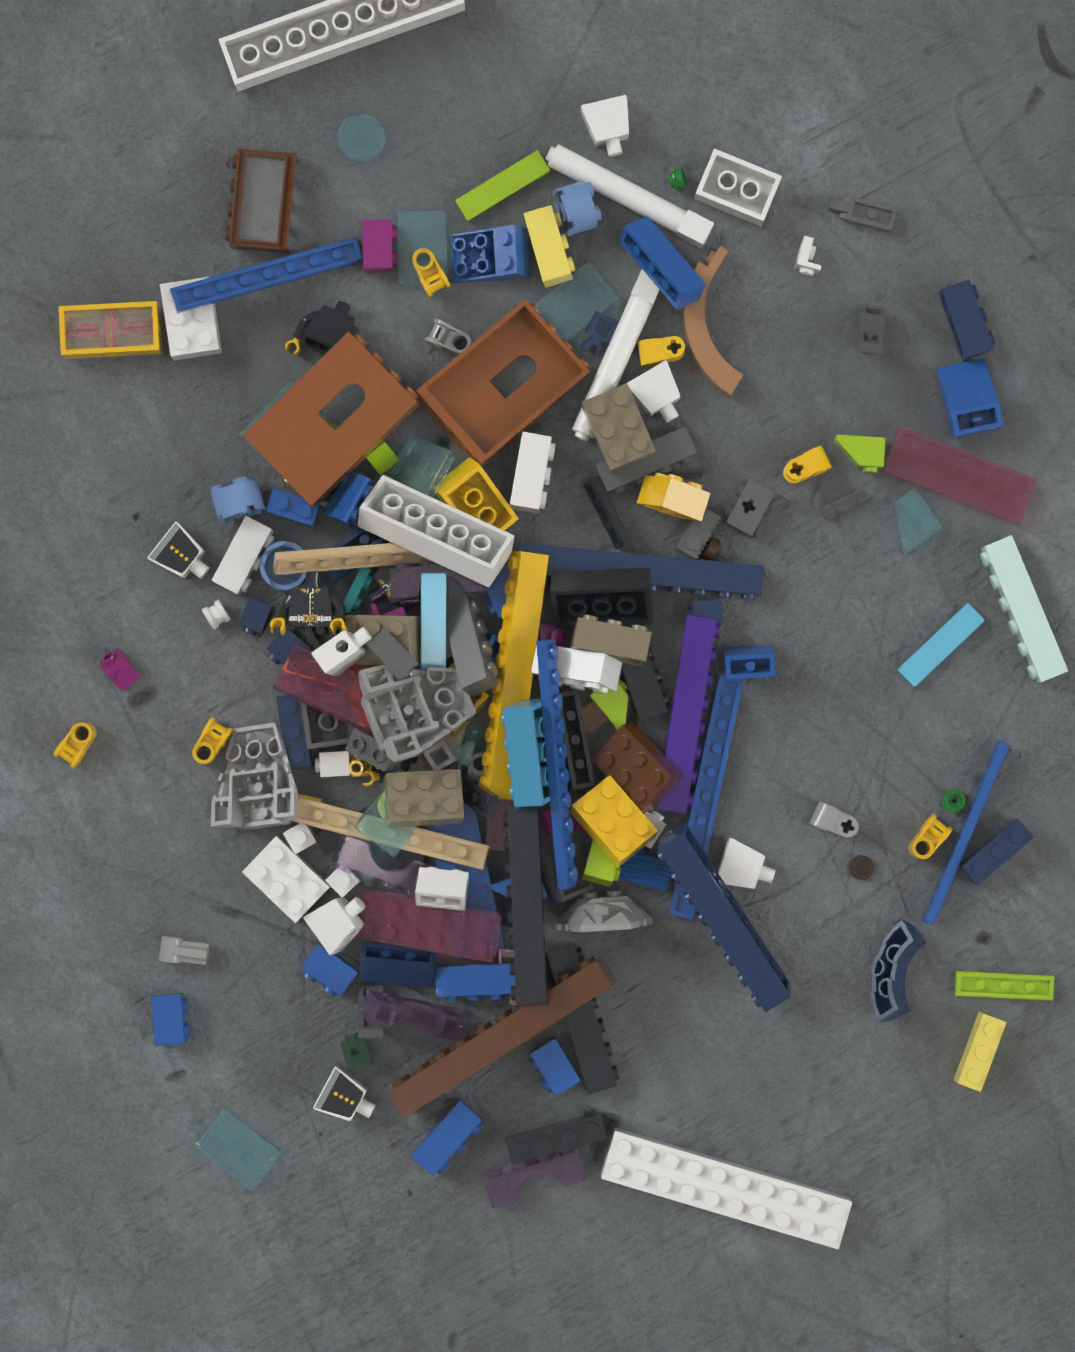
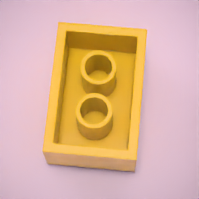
M470 457L432 487L443 503L503 531L519 519L480 464Z
M610 775L575 802L570 810L571 815L617 868L651 842L658 832Z

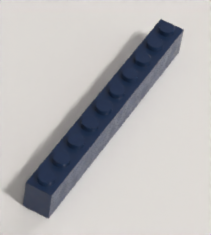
M520 543L519 551L549 555L546 581L550 582L552 572L650 568L653 591H658V587L668 588L669 593L681 594L682 589L692 590V595L706 596L707 592H716V597L731 598V594L741 595L740 599L755 600V596H761L764 571V566L525 543Z

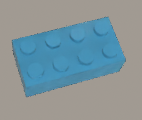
M541 699L521 700L503 708L502 723L506 729L504 743L509 755L507 770L509 775H511L512 781L510 795L512 800H514L515 807L543 806L550 802Z

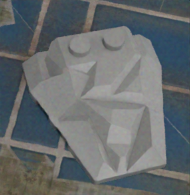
M386 665L360 670L358 673L359 685L363 694L361 705L379 749L385 751L387 757L393 762L418 756L476 714L469 694L460 687L456 669L428 667L426 670L413 669L401 681Z
M278 723L234 728L225 759L228 760L225 773H220L218 781L222 782L218 796L214 795L211 802V827L249 830L290 824L291 820L297 818L298 792Z
M607 891V896L597 897V892L583 893L582 898H577L570 905L569 909L554 922L555 930L569 931L568 929H570L571 932L626 930L638 928L640 925L647 926L653 924V917L641 907H638L627 895H621V891Z

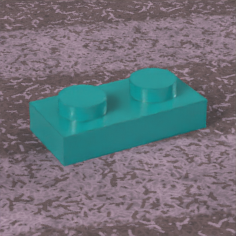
M367 567L360 568L343 602L346 607V613L351 615L353 610L357 612L363 600L360 598L363 589L368 590L374 578L370 575L371 569Z

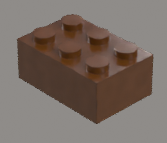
M635 724L622 725L592 759L607 777L610 775L641 812L653 811L683 777L681 772Z

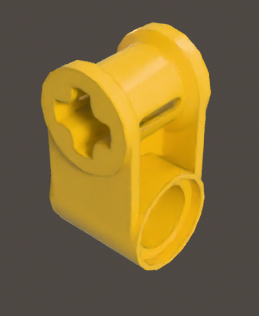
M427 248L415 251L412 258L413 266L428 297H432V293L443 287H451L433 253ZM420 255H427L430 258V263L427 266L423 267L417 264L416 261Z
M677 336L651 338L637 342L641 367L656 366L665 360L667 362L678 361L685 354L684 341ZM673 343L676 344V347H681L677 350V354H673L672 350H667L671 348Z
M821 445L790 460L783 470V476L787 482L796 484L810 477L822 474L831 469L832 466ZM793 467L795 469H800L798 476L796 475V473H790Z
M211 717L192 751L194 759L203 765H209L216 759L233 732L231 727L227 729L217 723L214 717ZM213 729L220 732L222 735L220 736L217 733L213 732ZM202 747H208L211 750V755L206 760H201L198 756V752Z
M89 722L75 724L58 745L53 755L61 757L71 764L70 767L72 769H75L96 737L95 726ZM82 726L86 727L89 731L86 740L81 739L78 735V730Z
M933 813L910 842L908 849L910 855L915 859L929 858L939 845L946 840L953 828L945 826L936 818L937 815ZM920 841L924 842L927 846V851L924 855H920L916 851V845Z

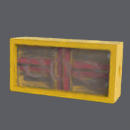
M157 301L59 306L61 356L65 359L163 354L161 309Z

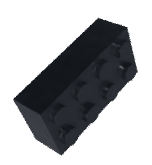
M650 568L552 572L550 594L556 628L575 627L578 617L583 618V615L598 617V621L607 623L608 620H616L622 622V625L653 624L654 597Z

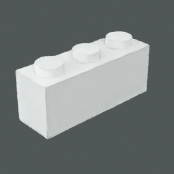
M245 516L211 581L239 596L242 591L246 593L252 582L249 578L253 570L258 571L260 568L261 555L264 549H267L274 541L275 537L272 535L274 531Z

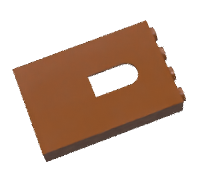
M525 299L418 388L415 393L419 397L416 400L463 453L483 467L588 377L590 371L587 362L581 357L578 358L572 352L573 348L570 343L565 339H561L556 334L557 331L552 323L549 321L545 322L540 316L539 309L533 303L529 304ZM520 356L530 357L536 364L535 374L505 399L490 380Z
M348 331L243 434L253 447L314 508L420 405L416 401L419 396L409 386L404 389L398 383L401 377L392 368L387 371L381 365L384 360L375 351L370 354L365 349L367 342L358 333L353 336ZM357 384L361 386L365 392L363 404L334 431L318 413L347 385Z

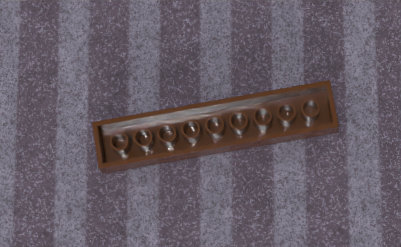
M592 956L578 965L580 970L576 973L571 969L557 979L559 982L557 985L554 986L552 982L547 985L548 1005L521 1007L515 1005L516 1011L513 1012L510 1008L495 1018L497 1023L494 1025L489 1021L474 1031L475 1037L471 1038L470 1034L453 1045L455 1048L453 1051L448 1047L432 1058L434 1063L431 1064L428 1060L412 1071L414 1074L412 1077L407 1073L392 1083L393 1089L388 1094L402 1117L405 1118L612 987L617 980L603 958L595 959Z

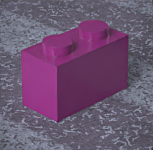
M391 219L362 220L364 273L394 272V265H398V251H393V241L398 240L397 226L393 227Z

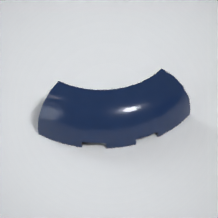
M905 920L900 921L888 932L882 941L883 945L877 957H874L870 973V976H872V992H870V996L879 1022L894 1020L911 1011L905 995V976L911 959L926 944V941L919 931Z

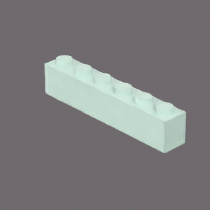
M1012 535L982 547L983 553H980L981 560L984 566H988L992 575L989 576L993 588L995 590L998 589L1001 598H999L1000 606L1004 612H1008L1011 619L1008 621L1013 635L1017 634L1020 641L1017 644L1022 657L1026 656L1029 666H1027V670L1031 679H1036V682L1040 683L1067 672L1068 669Z

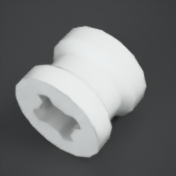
M219 599L214 602L213 606L202 609L214 630L219 628V624L222 622H229L231 620Z

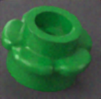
M672 168V173L668 174L670 186L680 191L681 188L687 187L683 168Z
M958 789L946 791L942 800L943 807L951 813H959L966 806L964 793Z

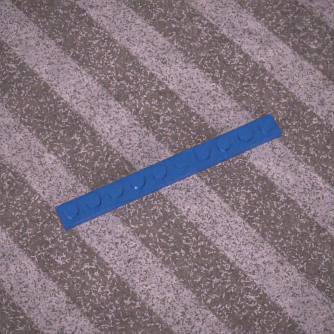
M554 639L536 641L557 888L568 889L576 886L578 873L574 867L573 859L576 850L571 836L573 831V820L570 818L569 813L571 796L567 790L569 772L565 767L567 748L563 744V733L565 731V724L563 719H561L563 700L559 694L558 686L561 677L556 663L558 647Z
M719 674L688 820V827L706 854L744 680H726V676ZM675 883L669 914L693 919L696 906L694 904L691 906L684 896L685 889L681 884L677 885Z

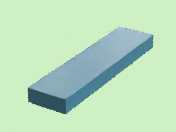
M421 573V670H426L428 667L446 668V573Z
M966 603L905 661L897 671L914 688L985 620L969 603Z

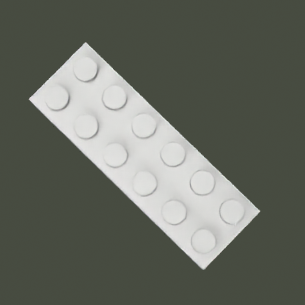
M382 475L359 507L358 527L487 587L491 586L512 554L514 535Z

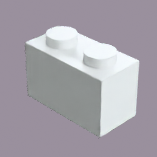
M419 867L415 890L416 906L465 911L469 889V872L457 869L442 870L436 867Z

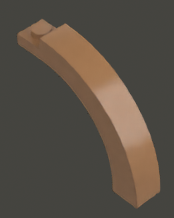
M720 246L717 252L712 250L707 257L705 263L709 264L708 266L698 262L694 270L706 285L700 300L684 307L683 323L688 348L697 367L710 384L723 395L730 398L742 379L743 374L728 364L718 353L709 336L705 320V299L708 287L728 253L726 249Z

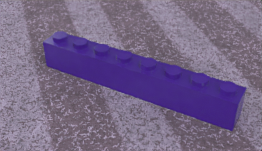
M686 614L664 756L681 772L683 777L656 806L659 810L686 813L687 807L692 808L694 794L689 793L691 783H696L697 769H693L694 760H699L701 745H697L698 735L703 736L705 721H701L702 711H707L709 697H705L706 687H711L713 674L708 672L709 664L715 662L716 648H712L713 639H718L720 624H716V618Z

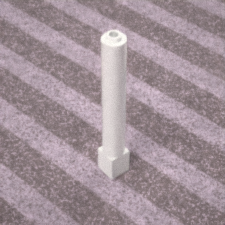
M559 144L556 148L552 146L546 156V160L549 161L548 167L577 182H590L594 191L644 217L648 216L653 222L673 231L677 237L702 249L714 226V223L690 210L685 211Z
M643 269L631 292L628 303L585 400L618 386L659 294V288ZM581 407L572 430L576 432L574 435L576 438L588 442L589 438L594 439V436Z

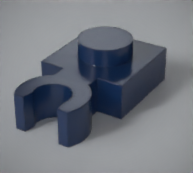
M595 310L585 331L591 336L582 343L581 350L586 352L589 345H594L595 349L592 355L595 357L599 356L601 341L609 343L619 322Z

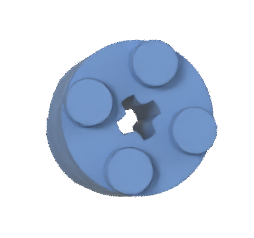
M580 181L553 190V197L558 196V202L554 203L556 212L559 211L563 224L561 228L562 230L568 229L565 233L566 236L575 235L597 227V221L602 218L599 207L597 205L594 206L592 199L594 191L590 182Z
M246 476L232 480V485L225 486V484H220L210 488L212 492L211 498L219 523H228L229 517L242 520L245 516L251 517L261 513V510H266L258 481L255 478L247 479Z
M279 541L270 545L265 550L260 562V571L263 579L271 587L282 592H289L294 587L306 583V572L275 575L273 569L276 552L300 551L303 549L297 544L287 541Z

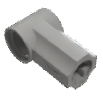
M162 936L159 961L207 965L209 944L185 941L184 938Z

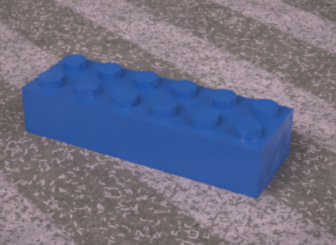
M466 804L463 805L464 819L461 824L428 826V829L433 832L483 844L476 812ZM435 858L438 869H457L469 872V889L465 911L446 909L456 958L504 948L505 943L491 887L487 861L485 862L484 869L481 870Z

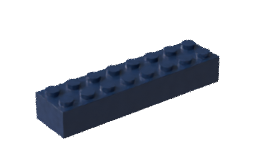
M686 822L660 836L659 851H657L658 857L663 864L668 863L672 869L670 874L677 885L681 884L685 889L684 896L691 906L694 904L698 909L697 915L704 926L708 925L712 930L711 937L717 946L721 945L725 950L724 957L731 967L735 966L739 974L737 976L744 987L748 986L752 991L751 998L758 1008L761 1006L767 1012L791 997L790 981L728 886L724 883Z

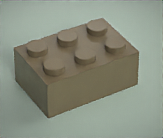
M627 383L581 402V407L609 473L655 454V448Z
M346 615L345 625L349 632L354 634L364 626L373 638L385 627L419 664L420 616ZM367 643L363 645L367 653L353 664L385 665L366 645Z
M583 615V618L578 617L575 623L571 649L605 653L622 663L642 667L647 659L652 632L646 631L647 627L641 625H632V628L622 626L620 621L608 620L607 623L598 621V617Z
M460 769L386 773L384 788L387 828L462 823L464 807Z

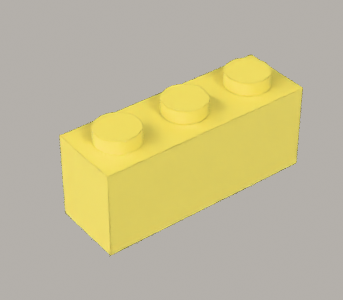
M552 205L523 213L545 288L573 280L571 272L576 270L572 256L567 258L565 252L569 245L566 235H561L559 231V226L563 225L559 211L554 212Z
M978 1012L954 1077L955 1082L981 1092L1007 1022Z

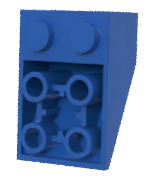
M514 224L450 235L453 283L504 281L531 277L527 228Z
M984 358L936 368L952 440L996 431L1004 426L999 402Z
M354 472L348 474L339 483L324 514L350 529L353 524L357 526L359 507L374 487L370 478Z

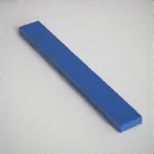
M354 237L170 288V293L178 314L363 262V256L357 238Z
M997 741L922 918V921L927 924H935L1009 749V744Z

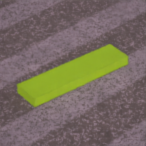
M537 150L456 199L455 202L467 222H470L550 173V169Z
M955 971L954 995L1054 1001L1055 976Z

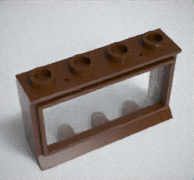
M238 147V155H233L232 164L233 169H236L235 179L231 178L230 193H234L233 203L229 202L228 217H231V227H226L225 240L229 241L231 249L289 254L288 240L292 227L290 222L291 210L294 207L293 189L294 185H296L295 169L299 159L296 152L284 153L241 149Z

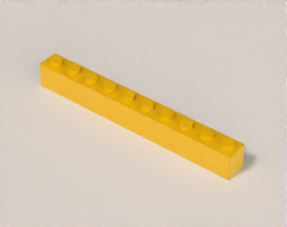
M512 551V555L508 560L510 574L509 580L505 584V594L507 596L506 603L501 612L503 626L499 631L498 642L500 643V648L495 658V666L498 671L496 676L498 686L492 688L493 701L488 709L490 723L485 732L487 746L486 751L482 755V765L484 768L483 775L479 779V782L498 795V798L512 800L510 795L512 781L511 775H509L507 770L509 755L504 743L506 729L502 723L503 708L521 700H530L533 677L531 671L536 651V641L538 640L549 555L523 551Z

